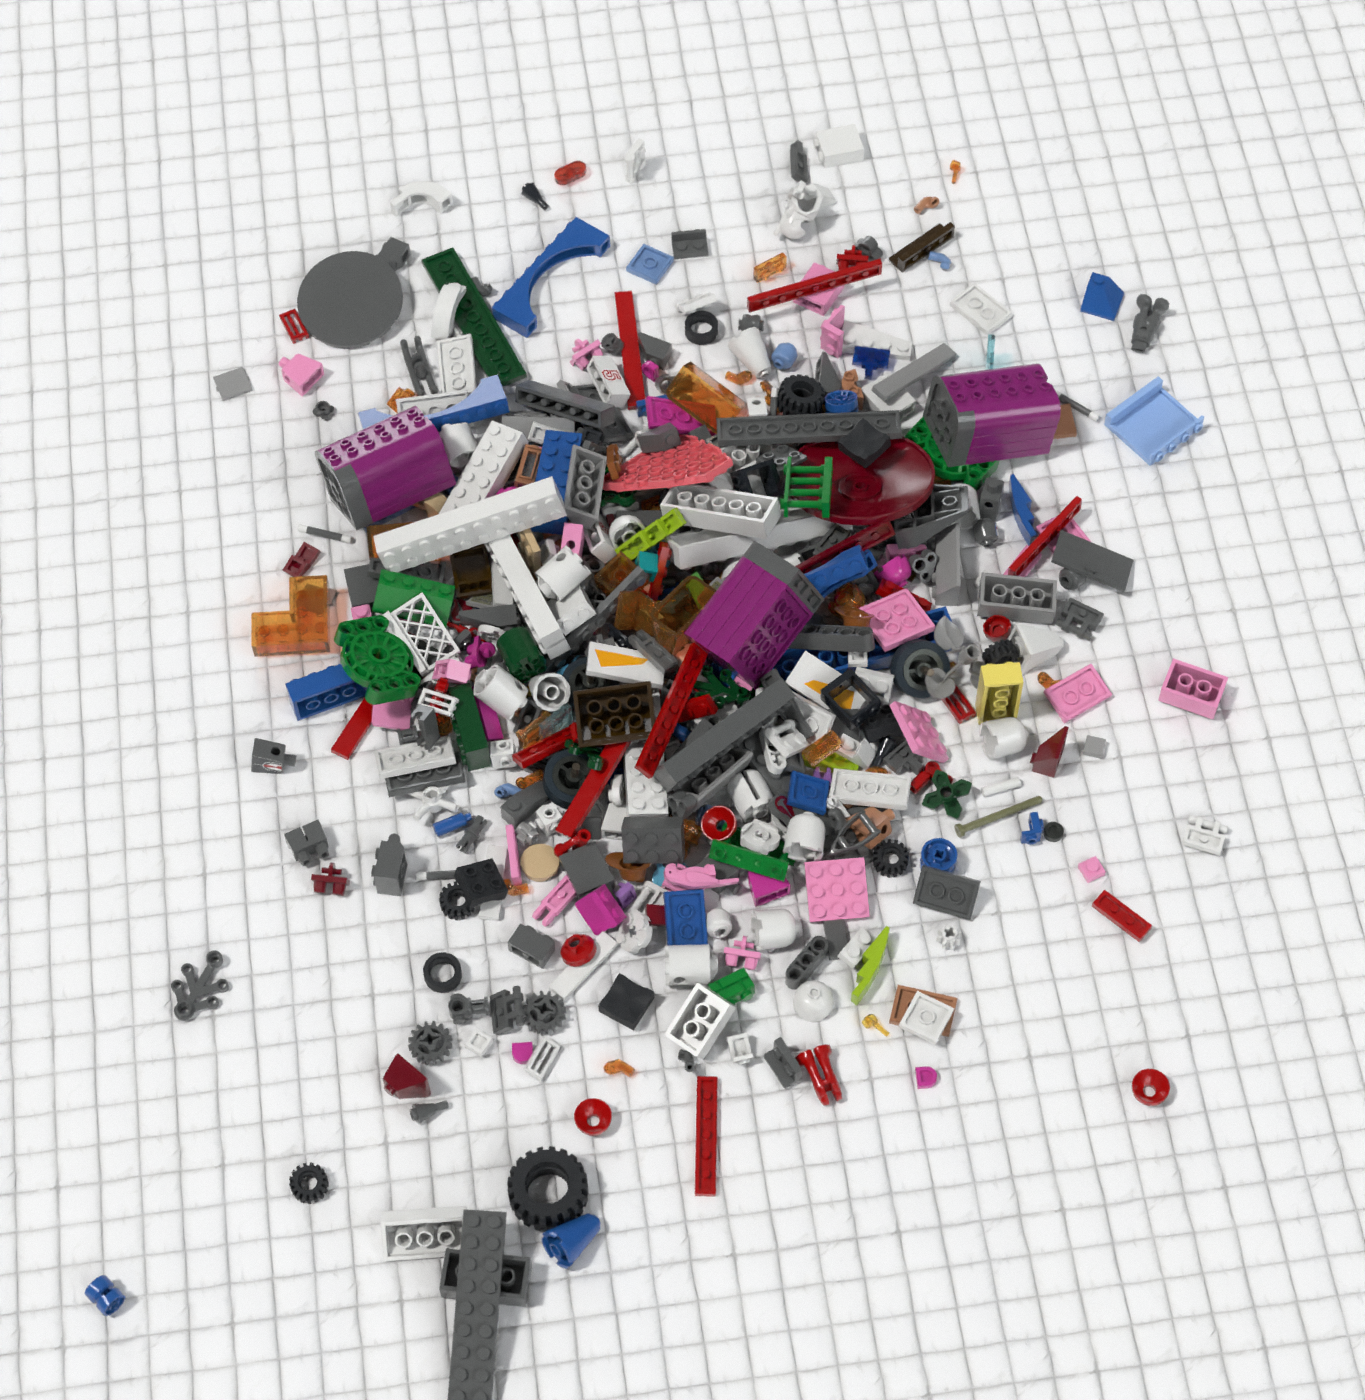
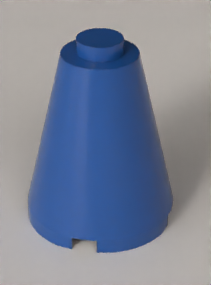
M587 1213L545 1231L542 1234L544 1237L541 1238L545 1251L550 1258L555 1257L558 1260L556 1263L558 1266L564 1269L569 1268L600 1231V1220L596 1215Z

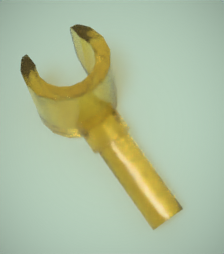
M869 1014L862 1020L865 1028L868 1029L874 1026L875 1029L879 1030L886 1037L889 1035V1032L880 1026L874 1014Z

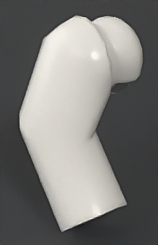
M835 796L827 798L828 809L837 807L841 809L845 819L850 817V814L840 800Z

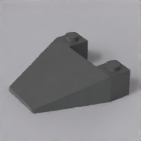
M934 484L928 499L913 511L914 518L894 521L898 550L919 546L969 513L968 486Z

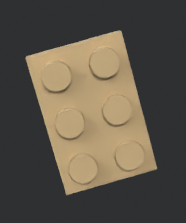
M528 528L518 532L520 542L517 544L520 555L535 581L538 579L535 572L541 568V550L531 529Z

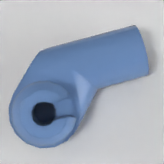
M930 251L929 260L941 262L940 267L942 269L948 270L950 268L951 260L945 254Z
M506 783L498 786L494 793L498 798H505L523 789Z

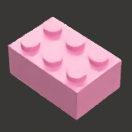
M1173 658L1158 701L1214 719L1228 677Z

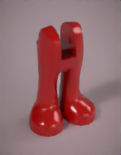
M829 1044L820 1045L813 1049V1053L809 1049L798 1054L795 1059L800 1066H804L807 1069L816 1095L822 1105H829V1099L826 1094L829 1091H832L836 1102L841 1100V1088L829 1059L832 1053L831 1046ZM813 1053L822 1068L825 1080L820 1076Z

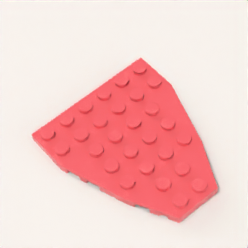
M679 434L681 445L666 451L641 452L621 465L622 471L619 472V479L612 480L610 472L604 475L602 489L605 491L623 492L657 488L668 489L683 485L709 483L714 480V477L726 473L727 469L733 466V462L725 452L722 453L719 447L711 443L706 444L703 439L699 442L697 436Z

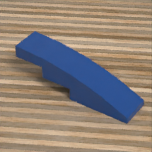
M1012 474L1009 480L1010 502L1019 530L1027 545L1030 546L1037 538V533L1033 529L1034 516L1030 512L1032 501L1015 475Z

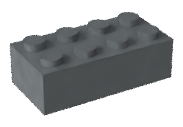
M446 1248L439 1287L442 1298L456 1299L459 1249ZM512 1255L503 1256L500 1304L526 1307L532 1270L531 1258Z

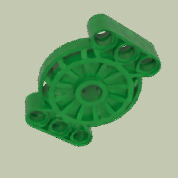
M924 417L905 435V438L918 444L930 456L934 464L935 476L947 480H963V483L971 485L976 491L982 487L986 478H990L998 468L999 461L997 460L947 467Z
M381 615L341 622L334 637V642L338 646L343 647L340 661L344 671L353 681L367 688L365 700L373 705L412 698L416 695L421 681L420 677L412 672L414 659L411 650L399 637L386 632L389 620Z

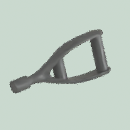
M861 810L842 827L829 851L819 861H825L834 855L858 849L877 837L881 830L877 829L866 815V811ZM860 819L871 835L861 842L850 846L843 837V834L855 821ZM838 843L842 847V849H837Z

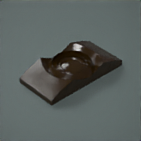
M485 544L450 555L458 600L492 594V576Z

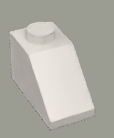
M815 183L805 186L802 191L805 195L802 200H798V204L805 212L810 211L814 201L820 195L823 196L819 209L836 203V199L829 188Z

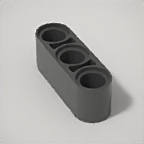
M815 936L788 966L785 976V983L788 988L796 990L801 984L805 983L826 958L828 941L825 937ZM821 946L823 949L816 950L815 947ZM810 961L811 964L805 965L802 962ZM797 975L799 978L792 979L790 976Z

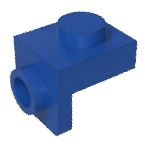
M1031 812L1028 819L1030 830L1021 832V844H1035L1040 842L1042 830L1044 829L1043 820L1039 819L1038 812Z

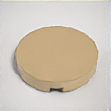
M546 844L529 846L523 852L520 860L522 872L528 879L536 882L549 880L548 878L557 874L560 867L559 858L554 854V848Z

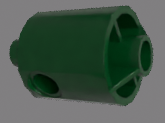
M527 627L512 628L502 634L497 640V650L508 667L510 674L521 683H527L531 678L547 670L546 659L542 655L531 630Z

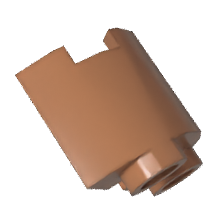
M856 369L846 371L842 379L841 390L855 392L858 397V409L863 410L864 397L861 387H858L856 383L858 381Z

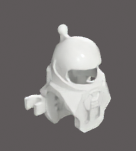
M800 180L794 189L791 188L787 194L785 201H788L785 212L773 234L777 236L781 232L790 239L802 238L806 232L801 228V223H811L814 220L823 196L820 195L816 198L809 212L802 211L798 207V200H802L805 195L802 191L806 183Z

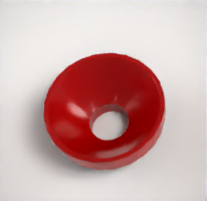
M714 806L703 815L701 828L704 835L710 840L724 841L735 833L737 820L729 808ZM720 821L727 822V828L724 831H718L717 829Z
M574 934L563 943L560 953L565 964L577 967L588 963L595 956L597 946L589 935ZM577 940L580 941L577 946L570 947L571 943Z
M1156 1069L1141 1070L1134 1076L1132 1081L1133 1095L1144 1105L1155 1106L1161 1104L1167 1098L1170 1091V1083L1167 1077ZM1145 1087H1152L1155 1090V1095L1147 1096L1144 1094L1143 1089Z
M586 1099L575 1109V1124L586 1135H600L611 1124V1109L601 1099ZM592 1116H596L600 1122L596 1126H590L587 1120Z

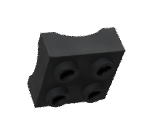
M864 418L858 422L849 434L838 440L839 450L864 468L871 465L891 446L890 436L876 430Z
M889 704L882 705L876 715L868 717L859 726V729L863 731L869 743H873L888 735H904Z
M493 858L456 868L454 878L464 893L469 909L488 901L506 898L508 888Z
M619 973L610 990L599 1003V1012L634 1030L654 1000V991L634 983Z

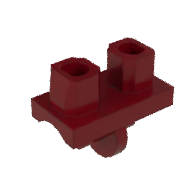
M333 862L330 863L329 868L322 867L321 872L328 874V876L312 874L311 880L314 882L315 893L326 894L327 884H333L332 894L344 896L346 886H350L348 878L335 877V874L342 875V869H336V865Z

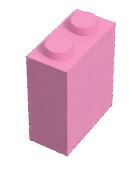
M814 262L801 281L835 271ZM845 285L793 300V302L824 316Z

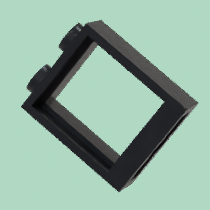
M773 459L730 473L735 491L753 494L746 472L758 469L766 496L777 497L784 494Z
M851 668L820 690L821 700L850 731L855 727L861 726L868 717L876 715L880 710V698ZM850 686H853L869 703V705L852 717L833 700Z

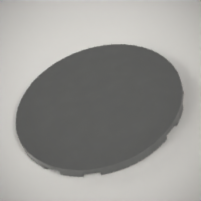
M361 251L337 253L317 263L303 279L297 297L300 319L311 336L328 346L341 349L366 346L377 338L384 336L391 329L390 327L394 324L395 320L398 319L403 304L402 286L393 268L378 256Z

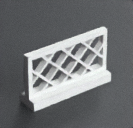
M420 593L393 612L387 611L383 614L389 620V626L394 634L406 643L411 650L414 665L423 678L430 674L435 667V663L430 666L428 665V654L437 656L436 661L450 659L454 655L461 653L423 593ZM420 600H423L425 603L423 611L414 609L415 604ZM403 611L409 612L407 621L399 620L397 615ZM413 613L422 614L420 623L411 622ZM426 615L434 617L432 625L423 624ZM410 625L418 627L416 636L408 634ZM422 627L431 629L429 638L420 636ZM435 629L444 632L442 640L433 638ZM419 640L428 641L426 650L417 648ZM432 642L441 643L439 652L430 651ZM444 644L452 645L455 649L449 654L442 653Z

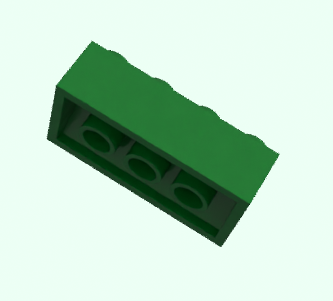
M381 569L372 612L384 614L389 611L391 613L420 593H423L446 628L455 586ZM420 600L417 602L414 609L423 611L424 601ZM403 611L397 617L407 620L409 612ZM413 613L411 621L420 623L422 614ZM426 615L423 624L432 625L434 617Z

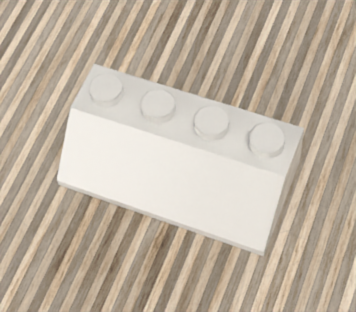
M467 1206L382 1211L380 1224L384 1261L445 1257L446 1248L460 1250L463 1209L467 1210Z

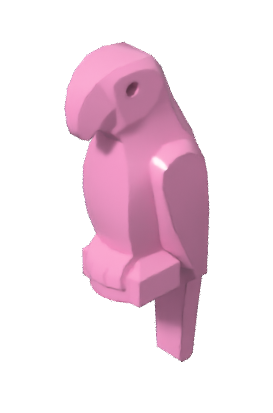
M670 863L665 867L663 873L666 882L690 890L722 887L737 884L739 878L716 879V871L713 864H706L704 868L688 867L679 870L675 867L676 864Z

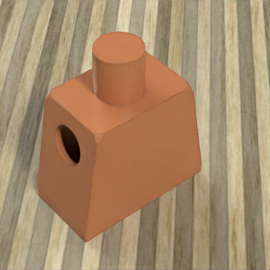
M875 807L864 809L866 815L877 829L881 830L877 837L864 845L870 850L891 834L890 821L895 818V814L891 809H886L883 812ZM854 814V815H852V816H850V817H847V818H846V821L848 822V821H849L853 816H855L856 814ZM860 819L850 826L859 842L871 835Z

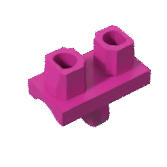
M478 635L474 637L473 644L467 646L466 650L469 656L465 657L464 662L471 664L470 669L484 667L487 664V658L494 656L496 648L490 642L482 643L481 637Z

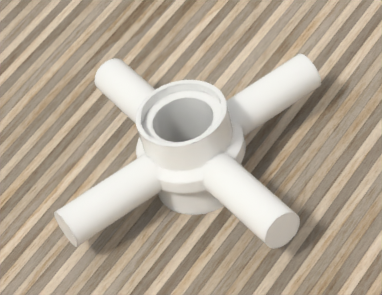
M451 785L439 788L428 787L423 792L409 793L408 795L419 798L423 802V805L413 815V818L419 821L427 811L436 813L442 808L458 812L459 805L443 800V794Z

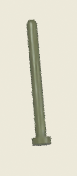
M1033 797L964 825L956 824L954 825L955 832L961 838L965 836V832L1040 804L1043 801L1042 797Z

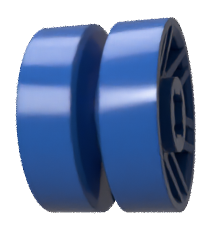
M837 390L827 394L824 398L826 413L859 412L858 397L853 391Z
M943 838L929 840L924 844L921 851L920 870L923 865L954 873L957 862L956 847L950 841Z

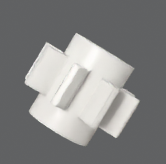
M945 924L943 929H938L937 934L939 936H937L936 941L941 942L943 949L946 947L953 950L955 944L960 945L961 931L956 930V925L948 926Z

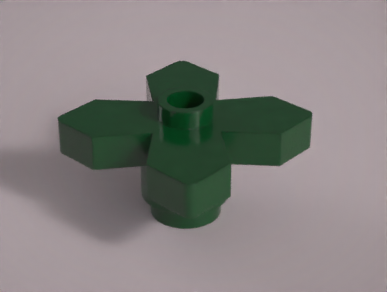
M936 769L932 781L937 790L926 794L922 805L934 810L944 804L947 816L958 820L963 809L957 798L969 795L972 783L960 779L950 784L947 773ZM945 792L951 793L949 797H944Z

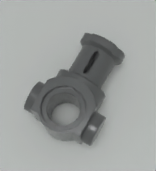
M462 994L450 996L451 1000L448 1003L449 1013L453 1023L456 1025L464 1024L469 1018L473 1017V1014L485 1013L489 1015L488 996L479 1000H471L470 997L466 998ZM456 1007H462V1008H463V1009L460 1010V1011H454V1009H455Z

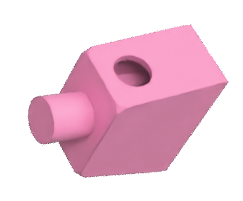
M296 354L291 360L282 357L279 361L284 381L302 397L324 375L321 362L301 354Z
M564 522L561 549L567 545L573 554L576 553L582 558L585 541L583 525Z

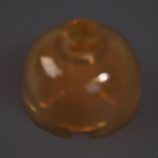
M851 583L844 585L834 595L838 596V598L834 602H829L828 610L835 617L843 620V616L837 613L834 608L839 605L855 608L865 606L866 599L863 591L855 583L853 585Z

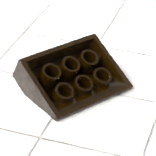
M651 681L573 691L579 748L648 739L656 721Z

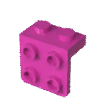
M605 884L575 903L576 908L595 935H599L602 931H606L609 928H614L627 917Z

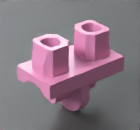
M580 339L575 340V347L572 348V351L576 354L572 355L570 363L572 366L576 364L581 370L587 368L589 364L587 356L604 355L599 347L600 341L597 339L589 344L587 339L583 342Z
M743 936L742 941L734 940V946L741 947V949L724 947L726 966L737 967L738 957L746 958L744 968L755 970L758 960H761L760 952L746 950V948L754 949V943L747 942V936Z

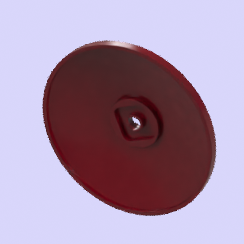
M903 436L902 439L891 440V446L867 468H864L839 450L838 442H810L798 450V452L807 456V460L797 466H821V464H825V457H833L830 518H822V510H818V508H801L807 513L825 521L845 525H872L886 518L892 521L920 507L928 499L934 487L935 469L930 456L918 444ZM792 474V477L820 478L821 474ZM791 485V489H819L820 485ZM790 496L792 500L818 501V499H822L809 496Z

